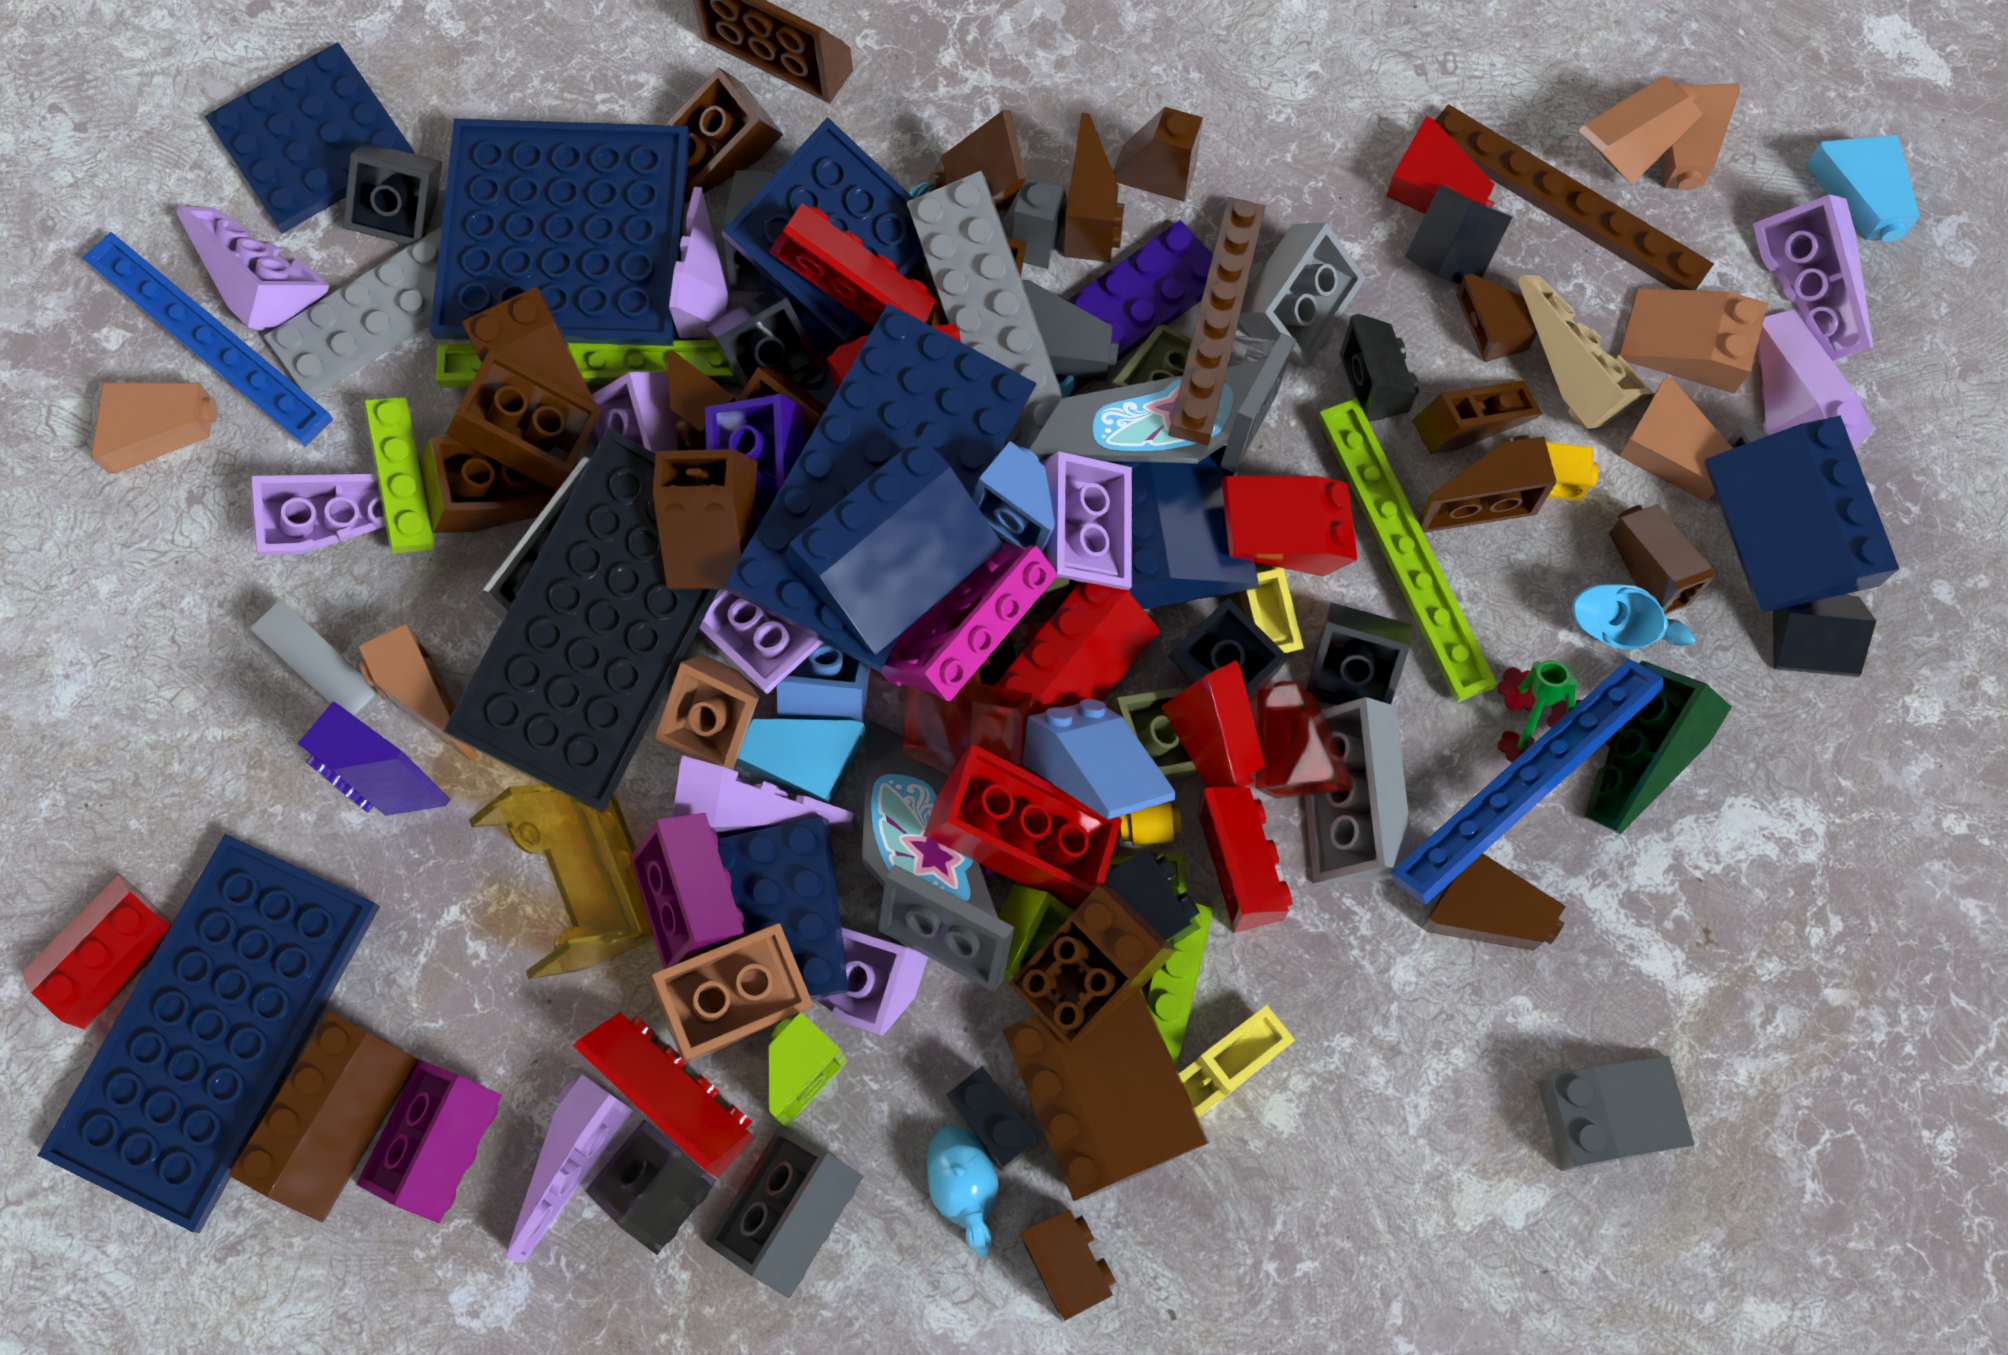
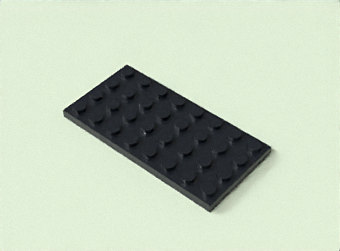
M609 427L605 431L442 731L443 734L600 813L605 812L719 590L667 588L653 500L656 454Z

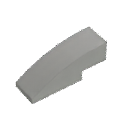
M282 599L249 628L330 705L334 701L357 718L380 696L376 688L370 686L360 672Z

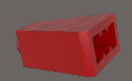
M1426 116L1396 168L1386 196L1426 214L1439 185L1443 184L1494 207L1495 202L1489 200L1495 184L1434 119Z
M1236 660L1205 675L1161 706L1207 788L1242 787L1243 789L1254 783L1250 775L1265 767L1241 668Z

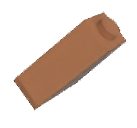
M1664 75L1587 122L1578 131L1604 160L1632 185L1703 113L1694 103L1698 95L1684 81L1681 80L1675 85Z
M1739 83L1688 85L1698 95L1694 103L1703 115L1659 157L1664 188L1691 190L1703 187L1716 164L1740 92Z
M1665 376L1619 457L1708 502L1715 493L1704 461L1709 457L1733 448L1673 379Z
M103 383L91 457L107 473H119L210 437L211 423L215 422L217 418L216 402L200 383Z

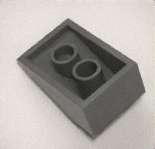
M1669 1056L1572 1070L1549 1075L1537 1082L1561 1172L1695 1145Z

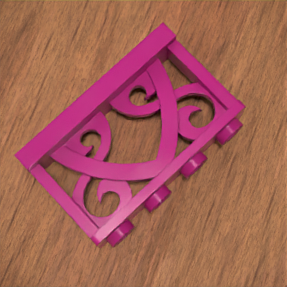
M1002 542L1003 546L999 551L900 635L881 670V673L888 682L896 686H900L903 683L939 695L943 700L951 701L1057 577L1056 571L1040 549L1032 545L1026 548ZM981 597L979 604L959 627L948 632L971 603Z

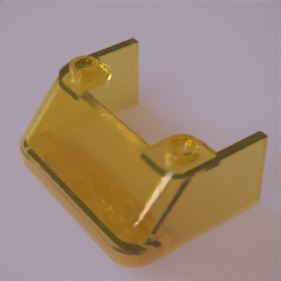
M545 784L509 786L469 819L472 828L507 825L513 842L522 851L529 854L545 853L572 922L573 928L565 929L555 938L554 951L526 971L528 979L583 971L643 945L654 938L629 858L636 849V846L614 794L605 812L600 813Z

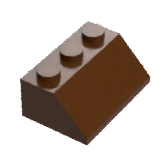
M490 349L456 410L445 434L557 492L571 473L602 408Z

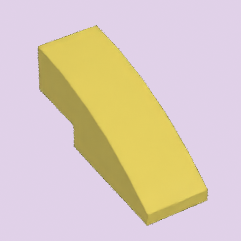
M1255 562L1259 588L1238 592L1245 614L1285 653L1303 650L1304 646L1284 568Z
M1268 1005L1260 1009L1179 1073L1198 1118L1222 1101L1295 1041Z

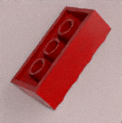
M801 203L768 253L872 327L875 326L888 303L926 323L937 300L929 295L930 291L923 283L915 279L908 280L896 271L897 267L891 260L882 255L875 256L865 249L863 242L855 234L849 231H840L829 223L830 219L823 211L813 206L808 208Z
M1080 582L988 693L989 710L1025 736L1028 716L1044 713L1049 708H1064L1080 704L1085 699L1103 702L1159 634L1160 629L1128 590Z
M971 744L937 795L923 836L1029 888L1048 892L1066 906L1076 909L1098 885L1103 886L1122 819L1115 817L1108 820L1057 786L975 744Z
M619 1012L576 1041L573 1045L576 1050L698 1165L716 1178L723 1174L755 1138L746 1129L752 1121L733 1104L725 1110L714 1099L719 1091L701 1074L693 1080L682 1070L684 1065L679 1053L669 1044L661 1050L653 1043L650 1038L656 1032L637 1014L630 1021Z

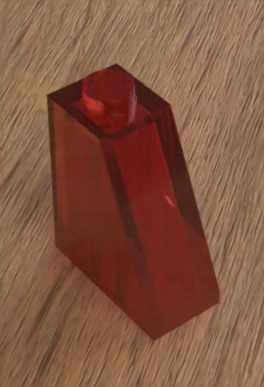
M1280 681L1275 683L1273 688L1258 690L1257 735L1265 767L1256 771L1255 788L1275 799L1353 790V780L1316 696L1292 681Z

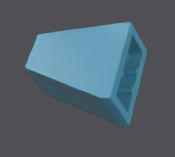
M1898 135L1820 142L1807 162L1808 170L1828 194L1846 198L1853 226L1865 240L1882 239L1883 241L1891 242L1901 239L1920 217Z
M753 719L746 732L736 763L739 768L796 795L808 796L832 805L867 738L865 725L857 720Z

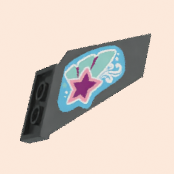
M1281 333L1266 360L1229 366L1227 368L1209 446L1168 436L1182 375L1061 398L1029 450L1038 459H1047L1060 451L1101 461L1197 464L1227 443L1220 467L1235 473L1278 395L1297 339Z
M869 720L862 864L884 887L878 931L995 992L1004 978L1015 927L997 917L978 862L923 836L936 797L949 778L942 756Z

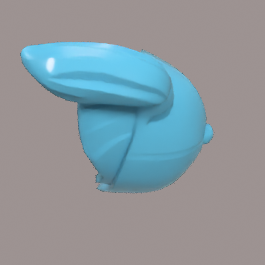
M1624 584L1591 586L1580 592L1572 604L1573 616L1578 626L1590 636L1612 647L1638 649L1649 646L1662 638L1669 644L1676 646L1689 645L1696 641L1685 624L1679 620L1667 619L1657 599L1650 595L1648 591L1636 586Z
M946 1126L935 1134L929 1144L927 1152L929 1193L935 1207L943 1216L953 1223L966 1228V1242L968 1246L980 1256L985 1257L989 1252L992 1241V1233L985 1224V1221H987L998 1197L997 1190L999 1185L996 1170L983 1146L970 1131L958 1126Z

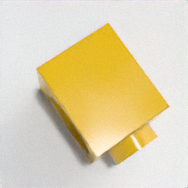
M1546 442L1557 481L1548 497L1581 501L1589 488L1595 487L1598 479L1599 466L1598 463H1593V447Z

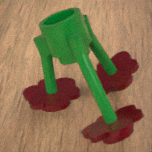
M1547 660L1541 663L1536 661L1533 663L1531 671L1526 670L1523 673L1517 668H1508L1503 674L1504 681L1498 684V692L1505 696L1504 703L1507 708L1512 711H1519L1522 708L1531 711L1521 735L1512 731H1505L1497 744L1498 750L1505 753L1506 759L1511 763L1535 743L1532 734L1545 705H1552V714L1547 718V725L1552 728L1582 701L1576 700L1575 697L1579 681L1571 677L1570 670L1561 662Z

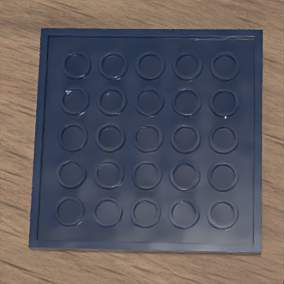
M454 118L430 326L432 337L434 339L470 340L462 321L534 287H538L548 301L567 343L674 346L675 323L669 303L676 261L680 262L681 258L680 243L683 232L690 141L688 126Z

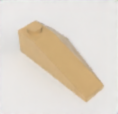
M1522 275L1518 279L1562 398L1569 405L1570 409L1568 412L1577 424L1588 429L1604 427L1645 402L1654 394L1620 355L1614 359L1600 347L1602 337L1593 328L1590 330L1584 324L1576 323L1573 320L1576 316L1574 309L1540 275Z

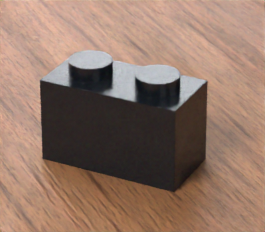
M1146 848L1106 874L1105 882L1107 886L1114 888L1172 946L1201 928L1195 919V916L1200 914L1199 909L1188 892L1185 891L1180 894L1172 880L1177 876V873L1165 854L1158 856L1157 853Z
M983 1066L946 1094L949 1103L1002 1172H1005L1039 1144L1037 1135Z

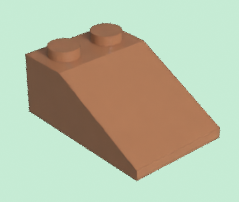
M1638 288L1619 355L1626 362L1735 394L1751 372L1768 303L1729 291Z
M407 624L358 646L365 660L359 663L360 670L370 686H375L383 700L389 697L399 709L472 761L479 757L475 749L442 733L455 709V705L430 651Z
M780 923L654 973L650 981L683 1065L728 1047L780 1023L785 1018L794 1017L800 1012H805L814 1007Z

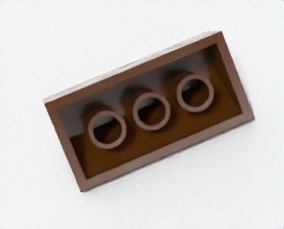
M329 1012L230 1171L229 1176L280 1204L319 1222H324L406 1086L419 1059L340 1016Z

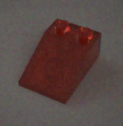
M967 681L951 701L941 699L939 695L907 685L902 753L951 775L967 748L971 744H975L1026 770L1022 760L1027 718L1031 716L1032 693Z

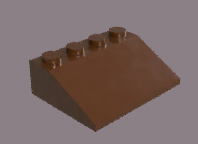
M693 0L702 41L829 104L853 71L851 49L841 39L766 0Z
M1141 988L1072 1049L1037 1014L1002 1030L1073 1202L1093 1197L1209 1143Z

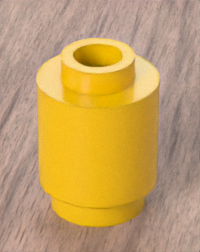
M1171 801L1119 816L1122 819L1120 826L1121 842L1132 841V845L1174 842V833H1182L1180 807L1172 808Z

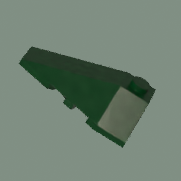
M1643 660L1639 663L1641 666L1663 677L1664 689L1606 741V745L1610 747L1605 766L1597 771L1584 816L1588 820L1620 835L1710 744L1732 708L1707 683Z

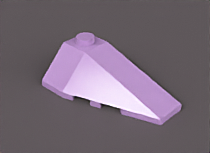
M841 927L849 992L817 998L816 1000L829 1009L831 1014L840 1022L884 1036L916 997L928 957L916 950Z

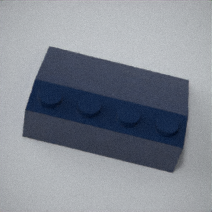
M1841 415L1793 426L1709 457L1704 461L1758 613L1879 587L1900 569Z
M920 435L791 541L788 545L785 561L866 649L876 657L999 551L1003 544L949 464Z
M1223 445L1197 464L1108 461L1132 467V588L1129 590L1142 609L1259 588L1255 562L1229 557L1221 479L1226 476H1237V472L1233 473L1220 467L1226 446Z

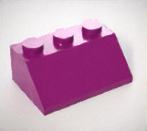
M706 813L657 819L629 858L663 969H667L740 939L744 934V917L740 908L735 905L730 890L731 877L727 868L722 865L718 853V837L716 831L710 827Z
M419 1059L356 1185L396 1207L440 1224L445 1212L452 1207L455 1201L456 1189L466 1169L473 1164L476 1158L477 1146L486 1128L491 1125L497 1115L498 1103L502 1095L460 1075Z

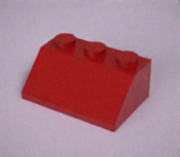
M1209 787L1203 789L1197 814L1233 933L1283 921L1289 912L1288 906H1292V897L1287 882L1285 880L1279 881L1275 865L1279 864V856L1273 839L1266 840L1262 824H1266V814L1261 800H1254L1250 787L1243 789L1242 787Z
M118 874L21 973L31 994L61 1022L84 1030L151 961L173 922L128 880Z

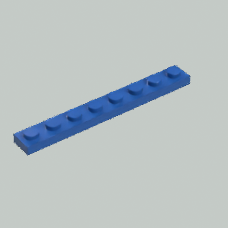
M110 232L82 257L89 267L302 446L306 447L334 420L328 411L114 233Z
M1627 659L1391 871L1393 883L1426 905L1658 695L1664 689L1663 677Z

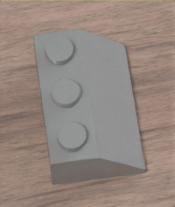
M1327 223L1292 224L1245 293L1239 322L1253 340L1271 350L1281 333L1296 338L1290 361L1301 367H1307L1366 277Z

